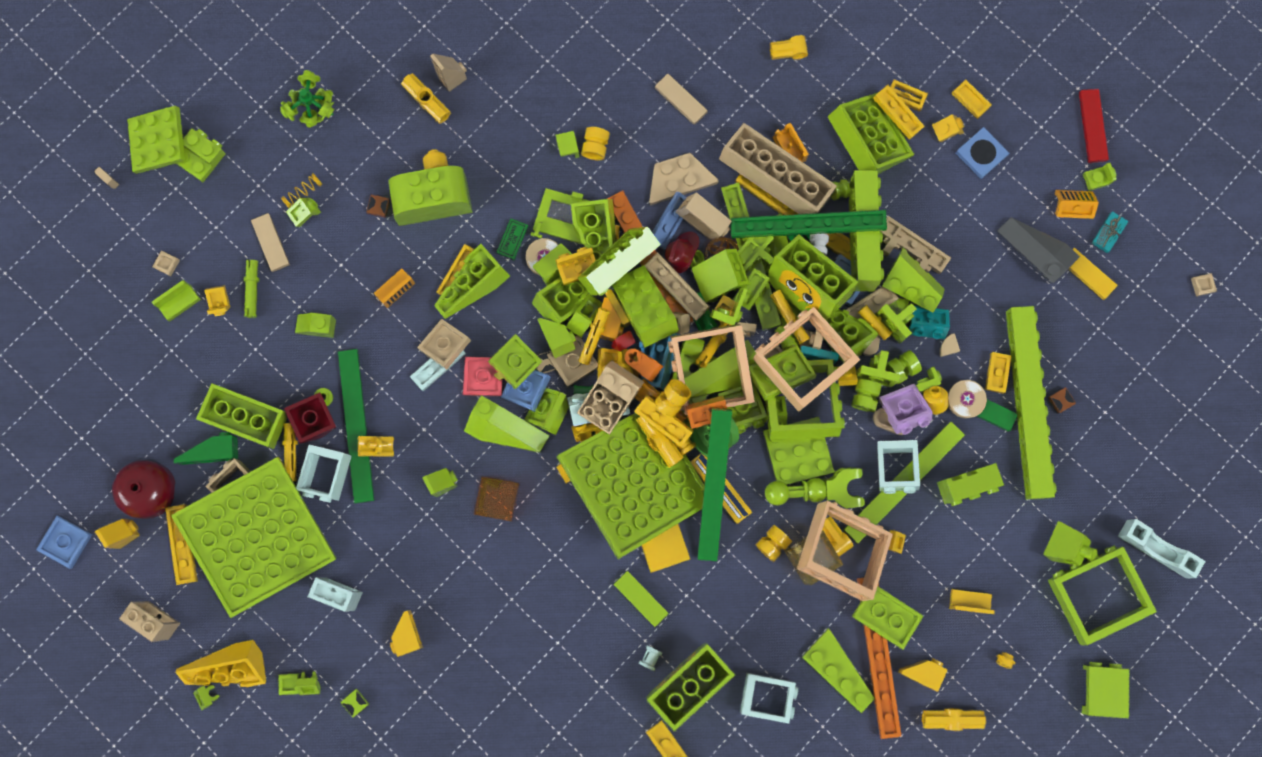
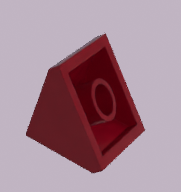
M321 392L284 408L300 444L321 439L336 428Z

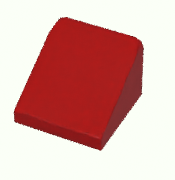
M631 331L614 339L611 347L621 352L635 344Z

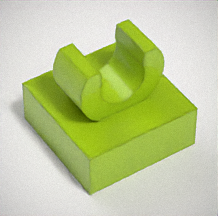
M315 671L312 672L311 678H307L305 672H302L301 679H296V688L300 695L320 694L321 686Z
M214 685L207 688L202 686L193 692L201 711L210 707L213 704L212 702L219 698V695L214 697L209 695V691L215 688Z

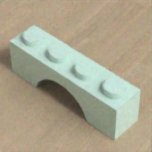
M1137 519L1127 520L1118 535L1122 540L1184 578H1197L1205 563L1203 559L1193 553L1162 540L1153 532L1152 528Z

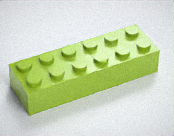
M855 170L849 182L851 189L849 212L879 210L882 199L881 195H878V189L881 187V178L878 177V171ZM880 231L850 232L851 276L859 282L854 291L874 292L877 286L880 285L881 280L884 279V269L881 268L883 250H880L883 233Z

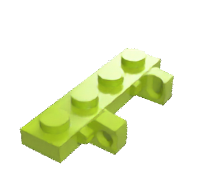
M750 237L738 250L745 273L756 260L759 262L763 259L770 266L772 265L774 258L769 254L771 249L768 246L774 241V237Z

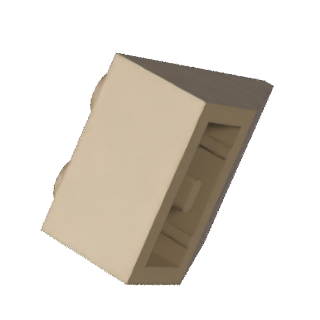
M611 361L606 365L577 414L610 435L644 381Z

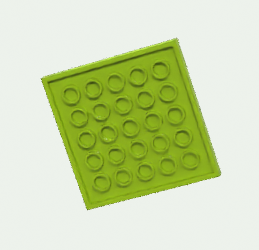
M637 413L619 421L610 435L605 431H601L557 456L617 559L627 555L702 510L704 484L686 454L681 461L669 468L658 451H654L649 446L647 435L636 421L640 417Z
M279 457L171 515L230 618L337 559Z

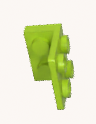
M741 287L731 316L729 315L730 311L718 307L717 311L712 309L710 317L731 325H735V322L739 323L743 313L740 311L742 304L746 305L749 298L748 288Z

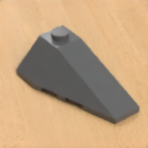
M1012 217L997 230L1051 284L1060 278L1080 257L1066 243Z

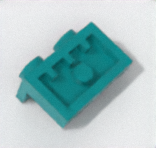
M915 306L916 310L912 313L914 317L910 320L908 328L912 332L911 335L945 339L950 329L949 310L936 308L932 313L921 306Z

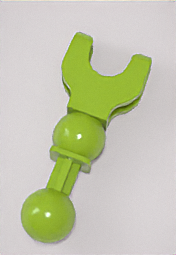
M858 467L839 468L830 478L823 480L813 478L807 482L802 481L801 486H787L784 482L773 481L767 485L765 497L770 504L775 506L783 505L789 498L803 497L805 502L809 500L817 503L827 499L835 500L836 503L844 508L863 507L865 505L864 498L849 495L847 492V484L853 479L861 478L863 472Z

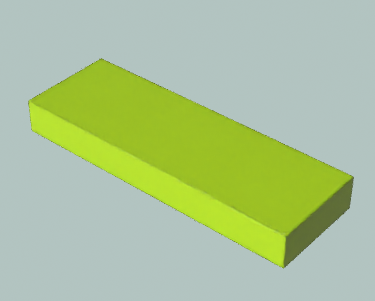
M628 571L614 584L654 627L669 614Z

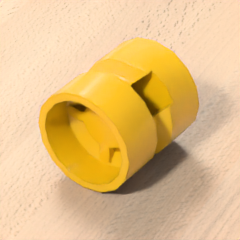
M587 127L584 137L586 142L583 143L581 155L591 160H604L606 154L605 145L608 144L610 133L599 127Z
M673 379L656 398L655 405L663 414L674 417L680 411L682 405L691 397V391L686 384Z
M773 525L766 532L767 537H762L755 546L768 559L775 562L781 555V549L785 550L792 543V540L781 529Z

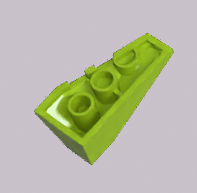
M482 395L473 408L464 432L480 441L539 453L550 437L548 434Z

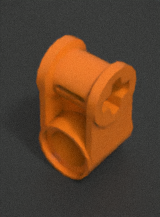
M630 349L625 354L626 363L650 382L654 381L664 367L637 349Z

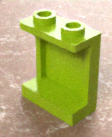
M725 249L692 268L694 279L706 303L716 302L722 295L736 288L749 285L737 249Z
M1089 662V666L1083 665V669L1086 670V706H1082V714L1129 718V669L1122 668V664L1109 663V667H1102V663Z

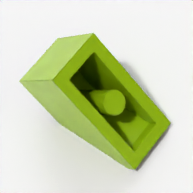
M588 293L566 328L582 338L594 320L598 308L602 307V302Z
M299 314L295 333L334 338L336 319L332 315Z
M543 318L537 319L554 358L576 349L573 343L576 342V338L572 331L568 332L565 325Z
M447 468L422 477L430 494L435 497H439L457 487L455 482L458 479L454 471H449Z

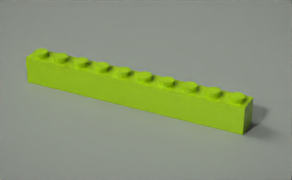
M1034 306L1011 307L1006 311L1010 355L1012 356L1011 367L1016 413L1018 414L1017 423L1026 500L1054 498L1057 488L1055 482H1053L1054 465L1051 463L1050 457L1052 455V446L1049 444L1048 439L1050 435V427L1047 425L1046 420L1048 408L1044 402L1046 389L1042 384L1044 371L1040 366L1042 352L1038 348V341L1040 339L1039 331L1036 329L1038 315L1034 311Z

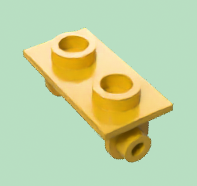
M593 423L571 426L576 442L580 441V443L592 437L591 432L595 431L597 434L603 431Z

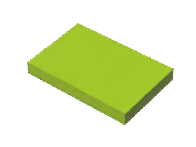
M798 345L766 358L792 389L816 378V373ZM757 363L749 366L750 377L764 401L782 394Z
M877 586L874 599L860 601L851 617L904 650L922 620L923 615Z

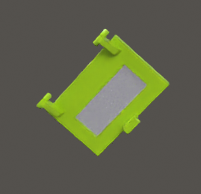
M546 188L533 227L535 233L531 232V236L542 239V235L539 233L582 244L581 237L573 224L571 203L587 202L589 200L583 199V194L572 192V195Z

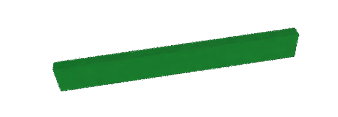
M886 210L731 218V238L887 231Z
M357 349L339 351L338 357L349 455L352 456L350 469L354 503L375 501L370 456H358V437L368 436L359 352Z
M712 408L698 560L717 561L732 409Z

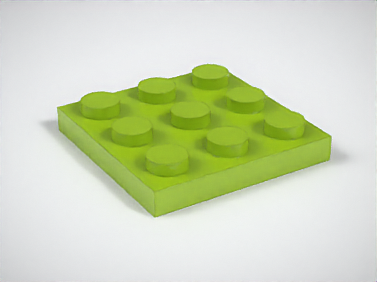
M171 106L127 119L132 172L139 174L185 161L179 107Z
M819 417L788 425L817 424L821 422ZM763 431L776 481H781L788 485L834 473L825 437L769 440V431Z

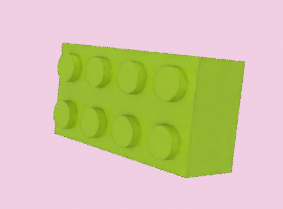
M644 265L626 273L619 281L611 285L617 300L644 348L679 332L673 312Z
M211 383L196 417L199 421L271 449L275 448L284 427L283 424H285L288 418L283 410Z

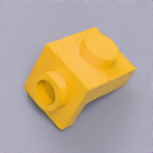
M953 114L932 124L939 142H943L956 134L961 135L964 133L962 129L964 127L963 121L960 117L957 118Z
M225 285L206 288L204 291L209 306L207 310L208 315L221 316L226 314V311L230 308V303Z

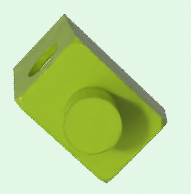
M1058 521L1043 555L1054 562L1080 566L1084 558L1094 560L1097 555V549L1089 547L1091 540L1087 536Z

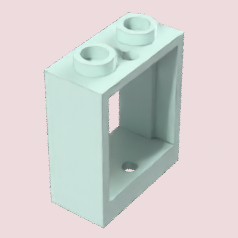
M917 440L878 441L879 491H884L885 494H894L896 491L915 493L916 490H919L920 476ZM912 453L914 481L885 482L883 454Z
M309 445L297 483V490L303 492L302 496L314 498V495L320 496L319 500L329 503H331L332 499L339 501L352 456ZM319 456L338 460L329 493L310 489Z
M315 578L308 597L347 612L356 610L363 592L328 578Z
M746 673L740 713L742 715L789 723L790 719L794 717L795 707H792L793 699L797 698L798 687H795L796 683L793 681ZM755 681L788 687L784 716L751 710Z

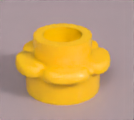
M1002 652L1001 655H996V663L1002 667L1011 669L1013 664H1016L1013 656L1008 653Z

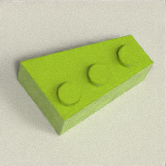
M904 247L890 268L882 285L886 289L932 313L943 298L945 290L920 266L917 260H914L907 253Z
M995 463L939 481L937 485L944 504L951 503V506L963 503L962 499L969 497L970 500L981 497L980 493L986 491L988 494L998 492V487L1004 486V483Z

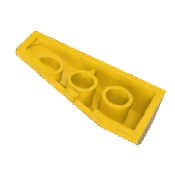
M254 640L232 644L184 665L175 671L185 685L209 686L210 683H222V686H229L230 683H237L241 687H251L266 683L263 654Z

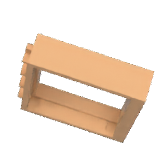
M814 307L809 311H802L798 315L799 319L796 322L791 320L783 327L785 331L781 334L776 332L769 339L771 341L766 346L764 343L755 350L756 355L753 357L757 365L798 412L860 361L859 357ZM807 321H810L845 363L801 399L764 356Z
M736 324L670 336L671 341L668 342L669 352L674 355V361H671L673 373H677L678 380L685 384L678 342L733 332L743 396L725 399L727 407L755 402L742 325ZM688 401L680 409L683 410L685 415H688L685 407L689 405Z
M825 501L818 503L797 569L861 601L873 600L893 534L884 530L883 526L870 523L868 518L859 517L852 510L837 506L836 502ZM827 515L876 539L862 585L812 561Z

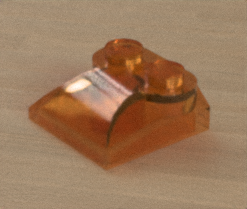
M481 477L474 515L512 522L520 484Z

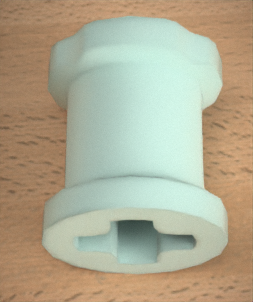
M647 645L645 655L638 664L655 671L656 668L654 666L662 652Z

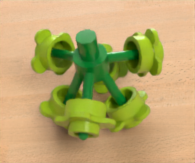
M305 70L302 75L298 76V81L301 82L305 89L290 90L288 95L291 97L292 102L288 101L285 103L282 101L280 111L285 118L294 121V116L298 114V106H304L306 111L300 117V122L305 123L306 127H313L323 121L325 117L329 119L330 116H333V111L335 110L332 108L334 102L331 103L333 92L319 88L315 95H312L309 89L316 86V82L320 81V77L309 70ZM311 104L320 108L318 112L320 116L317 115L315 110L310 109Z

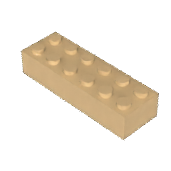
M745 123L742 124L724 146L719 158L723 163L798 214L819 213L837 187V185Z

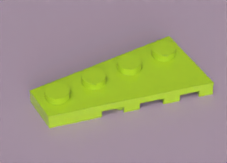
M827 628L802 658L851 705L862 713L875 698L830 629Z

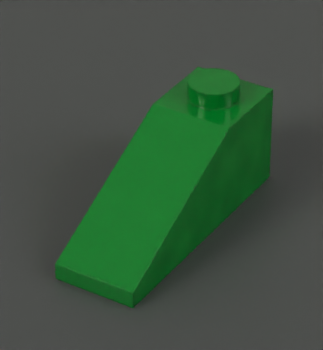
M230 432L219 433V436H212L176 457L174 463L188 465L238 459V437L231 435Z

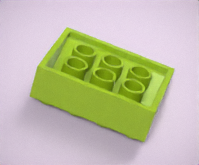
M874 93L839 105L828 116V119L858 170L878 171V174L915 154L898 126L873 99L877 94Z

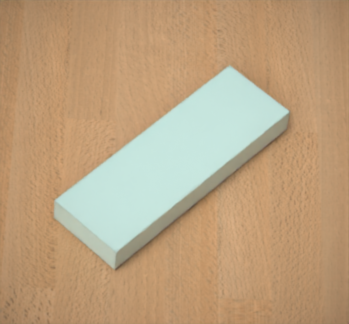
M464 350L459 354V356L454 360V362L449 366V368H451L458 360H460L466 354ZM430 358L410 378L424 391L447 370Z

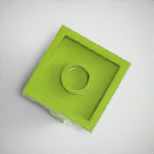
M911 303L896 315L888 304H885L875 315L882 318L881 321L893 332L891 335L900 344L912 334L905 324L914 317L912 313L916 310V307Z
M516 334L488 360L489 364L497 371L494 376L498 380L504 378L514 389L543 362Z
M883 350L870 359L869 367L862 365L856 370L858 379L874 381L890 388L899 382L900 374L885 371L889 352Z
M546 388L535 412L529 410L524 421L556 435L569 408L566 395L560 391Z

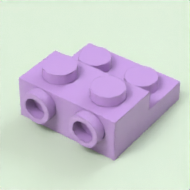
M915 384L879 397V402L888 415V421L896 434H908L913 428L917 426L921 428L926 427L932 421V410Z

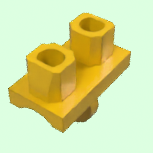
M359 436L358 456L393 457L394 437Z

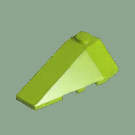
M612 199L571 203L572 220L575 229H577L581 237L582 244L588 249H593L595 260L616 242Z
M482 244L463 261L465 263L460 272L457 271L455 273L454 281L445 288L434 305L445 319L494 291L510 277Z
M560 277L536 293L532 304L544 318L561 324L576 312L589 292L580 280L563 285Z
M838 309L827 320L829 325L858 357L878 336V333L865 320L849 315V312L845 309L843 311ZM826 341V343L829 345V347L831 348V350H832L833 352H836V351L832 348V346Z
M746 340L745 347L748 365L750 366L756 363L753 360L756 352L749 340ZM735 347L708 363L706 368L702 367L684 379L686 386L691 391L690 398L741 387Z

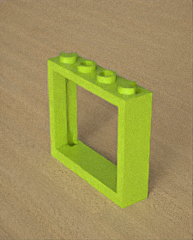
M831 359L807 360L815 373L827 372V377L837 369L836 366L834 367L833 360ZM835 381L829 386L834 423L778 425L775 397L766 400L769 440L840 437L841 430L845 428V421L840 415V412H842V401L838 400V395L840 394L839 383Z
M1115 545L1104 549L1105 553L1101 555L1097 553L1094 560L1087 559L1088 561L1080 566L1070 565L1069 570L1065 572L1059 570L1052 574V578L1048 579L1080 645L1087 646L1157 612L1124 547H1116ZM1117 557L1142 606L1086 632L1062 582Z

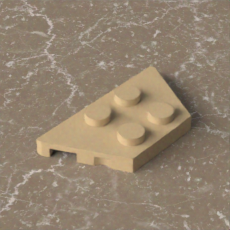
M691 153L656 163L649 204L654 205L672 199L676 192L685 195L718 184V179Z

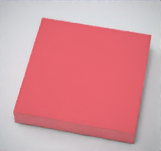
M465 357L463 395L501 397L503 379L498 380L494 376L497 371L488 362L491 357Z

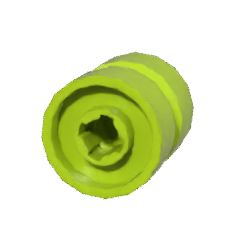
M911 350L901 354L899 359L894 358L886 364L888 372L900 374L897 384L907 380L908 375L912 377L922 371L918 358Z
M858 379L855 388L857 394L853 396L851 407L866 412H876L878 404L876 397L880 396L882 385L874 381Z

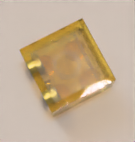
M822 530L812 561L834 571L844 564ZM805 537L786 549L785 553L804 585H813L819 580L797 569L807 538Z

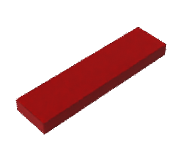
M1099 89L1080 90L1079 100L1088 163L1107 162L1109 157Z

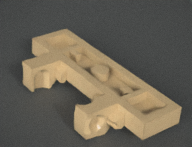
M890 216L887 217V231H880L885 238L883 242L887 244L883 249V255L888 257L893 248L898 250L904 247L909 255L917 259V262L925 271L929 272L932 269L940 275L951 257Z

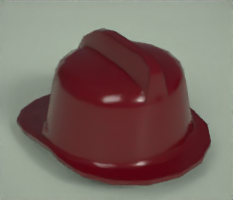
M692 231L685 232L667 246L665 258L677 273L685 272L690 267L699 246L698 235Z

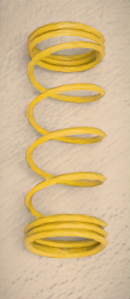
M314 173L311 174L312 177L308 176V179L313 189L303 181L301 183L306 194L303 191H301L298 187H295V191L298 194L299 198L301 197L297 189L304 195L308 196L307 190L305 189L303 183L306 186H308L311 190L315 191V188L310 178L314 180L318 184V186L322 185V183ZM288 192V195H289V197H290L292 203L294 204V202H293V200H292L290 194H291L294 198H296L297 200H298V198L295 197L292 193ZM284 196L281 198L288 208L292 206Z

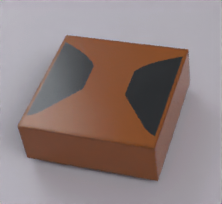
M371 195L367 214L386 218L390 199Z
M1066 387L1048 397L1058 414L1076 404Z

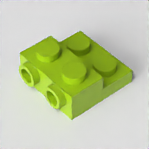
M191 128L183 138L185 161L176 164L201 182H204L226 153L221 149L222 145L215 139L210 141L207 139L208 135L202 130L198 129L195 131Z
M752 383L754 403L727 407V409H732V419L738 427L739 434L744 433L748 427L753 426L754 429L764 426V422H767V414L754 383ZM742 386L718 393V397L723 395L725 399L743 396Z

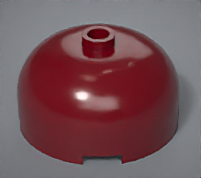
M138 460L127 464L118 472L113 482L112 495L117 507L126 515L140 519L155 518L166 511L165 509L173 503L176 482L170 470L164 465L150 460Z

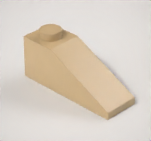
M437 54L430 56L439 80L449 92L467 79L465 75L466 69L461 62L457 63L454 58Z

